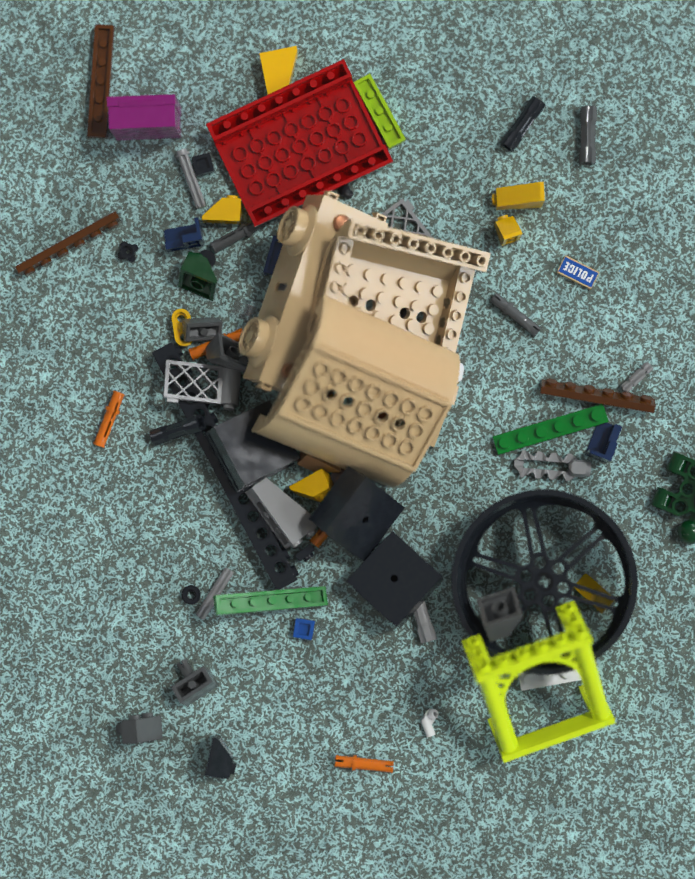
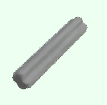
M224 568L196 612V616L203 620L206 618L214 605L213 596L222 593L234 573L232 570Z

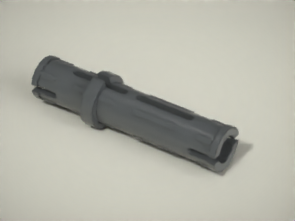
M252 221L246 224L244 222L239 228L210 244L215 253H218L239 240L252 236L251 234L266 227L265 223L255 227Z
M498 293L490 300V303L500 309L504 316H509L533 335V337L541 330V326L514 307V303H509Z

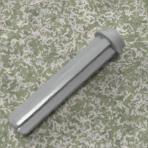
M182 149L176 152L175 158L179 159L196 208H202L206 204L188 156L190 152H187V149Z

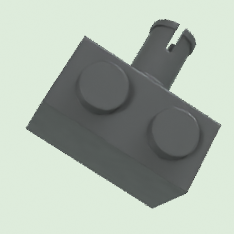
M184 659L181 661L183 664L180 662L177 664L184 679L171 688L179 702L189 706L218 687L219 684L210 669L202 666L194 672L188 660Z
M153 712L141 713V717L140 714L129 715V719L121 720L116 725V732L118 735H122L123 744H137L163 739L161 715L153 716Z

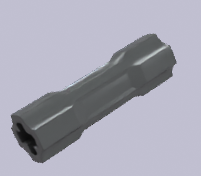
M581 106L580 165H595L596 106Z

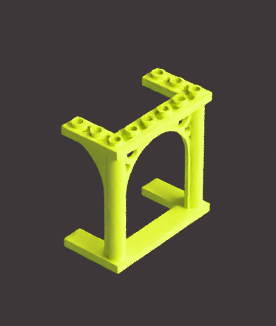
M574 601L555 607L565 632L496 657L489 658L480 634L461 640L476 681L480 684L491 717L487 720L504 763L616 723L607 704L591 649L592 637ZM571 651L566 657H561V654ZM559 662L574 668L581 677L583 685L578 688L589 712L516 738L505 704L506 692L511 682L527 668L540 663ZM510 673V675L506 678L499 677L504 674Z

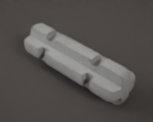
M645 362L641 369L633 373L628 378V381H625L620 386L624 392L632 390L633 386L635 387L646 377V374L653 370L652 365Z

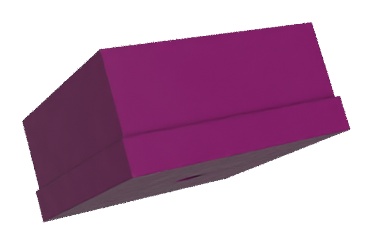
M175 94L107 97L109 130L117 141L181 138V106Z

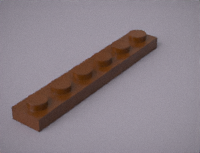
M95 24L88 138L107 139L109 117L107 97H110L114 25Z
M116 211L15 266L21 276H29L40 265L45 267L52 263L51 259L67 255L69 249L73 247L76 249L80 248L87 239L98 238L105 229L112 230L116 228L121 219Z
M551 378L541 379V394L651 413L655 412V399L648 395L637 396L630 392H614V390L609 388L602 390L596 389L591 385L579 386L573 382L562 383Z

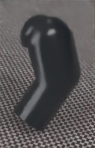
M349 184L338 188L342 198L347 200L352 198L353 191L350 190Z

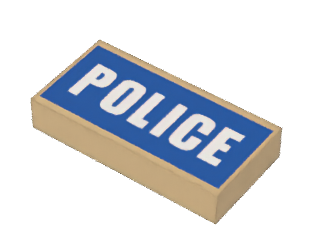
M565 255L557 274L591 290L599 272Z

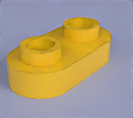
M177 309L172 314L175 341L181 347H188L193 341L185 342L181 340L183 325L182 322L178 321V317L184 316L185 319H190L191 316L187 310Z

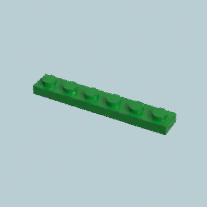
M600 404L493 436L497 454L500 455L605 424L609 421L604 405Z
M326 586L213 596L215 616L324 607L328 605Z

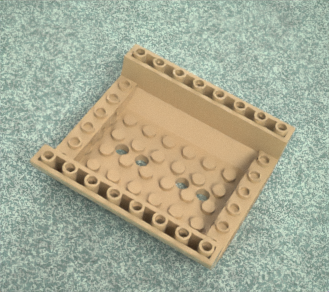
M351 218L340 227L331 241L326 254H324L307 326V341L319 320L314 311L323 294L349 305V297L354 296L356 301L352 307L456 353L475 270L487 271L491 253ZM368 300H371L373 303L370 310H367L365 307ZM402 308H405L407 311L404 318L400 317V310ZM419 312H422L423 319L422 321L418 322L416 318L417 314ZM457 386L455 395L451 403L452 405H455L459 386Z
M323 294L314 311L319 318L268 417L260 414L252 432L342 469H346L349 466L371 481L386 487H396L403 483L413 471H416L452 406L451 403L455 395L460 373L459 354ZM328 390H335L333 397L328 398L325 396ZM352 397L353 400L349 405H344V398ZM380 412H387V416L384 419H377V415ZM397 419H404V423L401 426H394Z

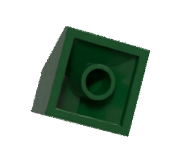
M189 251L180 268L178 287L213 301L217 279L211 265L202 254Z

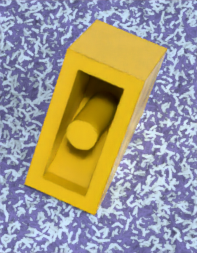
M227 195V198H221L202 215L203 223L241 224V198H238L236 195Z
M508 215L497 218L498 221L495 222L494 226L501 246L520 240L522 231L514 216L508 217Z
M320 469L289 486V488L299 496L321 502L334 484L330 474Z
M586 573L577 582L579 585L610 595ZM574 587L585 599L609 606L614 602L613 600ZM592 605L601 614L606 610Z

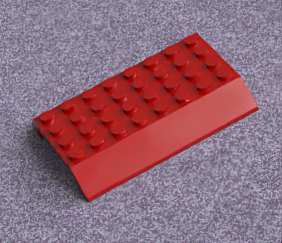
M344 59L206 124L255 227L284 214L290 207L303 205L306 195H324V191H333L393 162L353 83L352 75Z

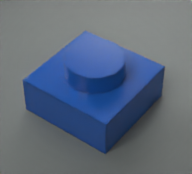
M296 618L293 637L312 640L315 621Z

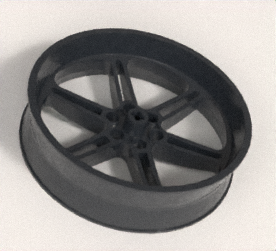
M537 489L523 491L503 498L488 507L472 522L465 532L457 548L452 566L451 587L457 615L469 637L481 635L487 653L491 658L509 651L500 647L497 641L490 642L483 623L479 620L472 607L467 589V572L472 567H477L518 582L521 585V591L517 597L518 600L520 599L525 604L521 608L522 613L532 604H538L542 609L549 637L553 636L547 611L555 610L559 634L564 632L563 625L555 607L559 606V600L563 597L610 610L613 619L608 629L591 646L595 660L607 652L624 632L634 611L637 599L638 574L636 562L628 540L621 529L595 504L572 493L559 490ZM558 505L578 510L590 516L594 521L593 528L557 559H549L537 510L541 506ZM528 508L532 510L541 552L535 554L527 517ZM515 509L519 510L523 516L530 555V563L527 566L486 556L478 550L479 543L486 531L500 517ZM600 530L601 535L570 564L564 560L593 533ZM603 539L610 541L614 546L622 565L625 590L619 597L571 582L567 576L568 572ZM479 557L516 568L515 576L474 562V558ZM538 557L545 559L546 564L543 568H537L535 565V560ZM562 563L564 565V572L562 574L554 572L555 564ZM524 570H528L531 573V578L528 581H523L520 577L521 572ZM543 576L546 579H550V583L546 588L540 584ZM561 582H565L569 586V590L565 594L560 593L558 590V585ZM575 587L613 600L618 605L617 607H612L572 595L573 589ZM528 589L535 592V598L532 601L525 598V592ZM547 595L552 596L554 599V604L551 607H547L543 602ZM570 652L563 653L561 657H566ZM545 662L529 667L523 672L536 675H554L570 672L575 669L559 662Z

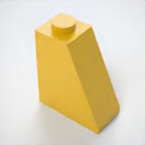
M297 46L259 53L267 94L291 84L298 56Z
M544 182L496 188L495 194H492V205H496V210L541 208L545 201Z

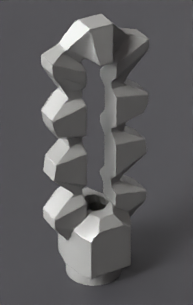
M522 450L521 455L514 460V467L519 471L520 477L533 472L536 479L542 478L544 474H547L549 479L555 480L562 474L565 481H570L575 477H590L591 462L578 460L569 453L563 460L557 453H551L548 458L541 451H538L533 456L526 450ZM524 460L569 463L568 472L523 468Z

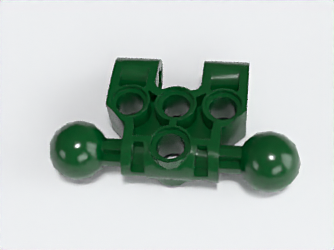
M673 452L666 470L682 477L683 482L680 483L677 494L657 487L650 505L676 517L691 512L690 519L684 521L678 527L679 539L683 543L691 545L695 544V477L691 475L690 469L695 466V460ZM685 484H689L692 487V493L689 495L685 494L682 490ZM676 502L684 504L683 512L676 511Z

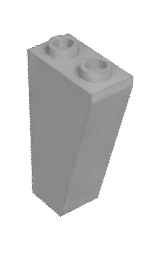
M268 478L263 479L245 492L285 549L291 545L295 548L303 542L302 537L306 535L308 538L317 531L315 529L317 525L309 520L311 514Z

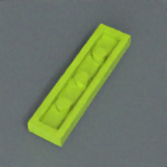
M371 74L353 82L388 149L390 150L405 142L406 139Z

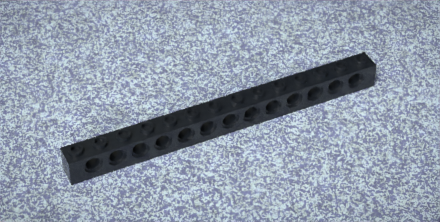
M173 342L152 352L163 375L165 373L166 359L183 361L180 357L184 355L179 345L175 346ZM178 367L169 370L174 378L182 372ZM191 368L187 371L188 374L192 372ZM187 379L186 385H184V386H182V387H183V388L186 387V386H187L189 383H191V382ZM174 382L169 385L173 394H177L180 391ZM193 385L185 390L188 394H199ZM178 400V404L186 418L195 416L198 410H204L206 427H214L219 422L214 412L210 414L207 408L210 404L188 403L187 401ZM204 430L194 433L276 590H280L297 581L296 576L299 573L295 565L290 566L287 560L290 558L285 548L281 549L278 543L280 542L252 501L250 500L246 505H242L239 501L240 496L246 494L245 492L251 489L253 485L235 494L204 435ZM251 511H256L259 514V518L255 522H251L248 519V514ZM260 528H265L268 532L267 537L264 539H260L257 536V531ZM269 545H274L277 549L276 554L273 556H269L266 553V548ZM283 562L286 569L283 573L276 572V563Z

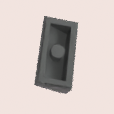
M218 317L183 319L184 341L212 340L218 332L222 334L223 322Z

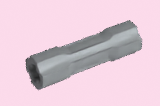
M424 601L414 612L420 643L437 639Z

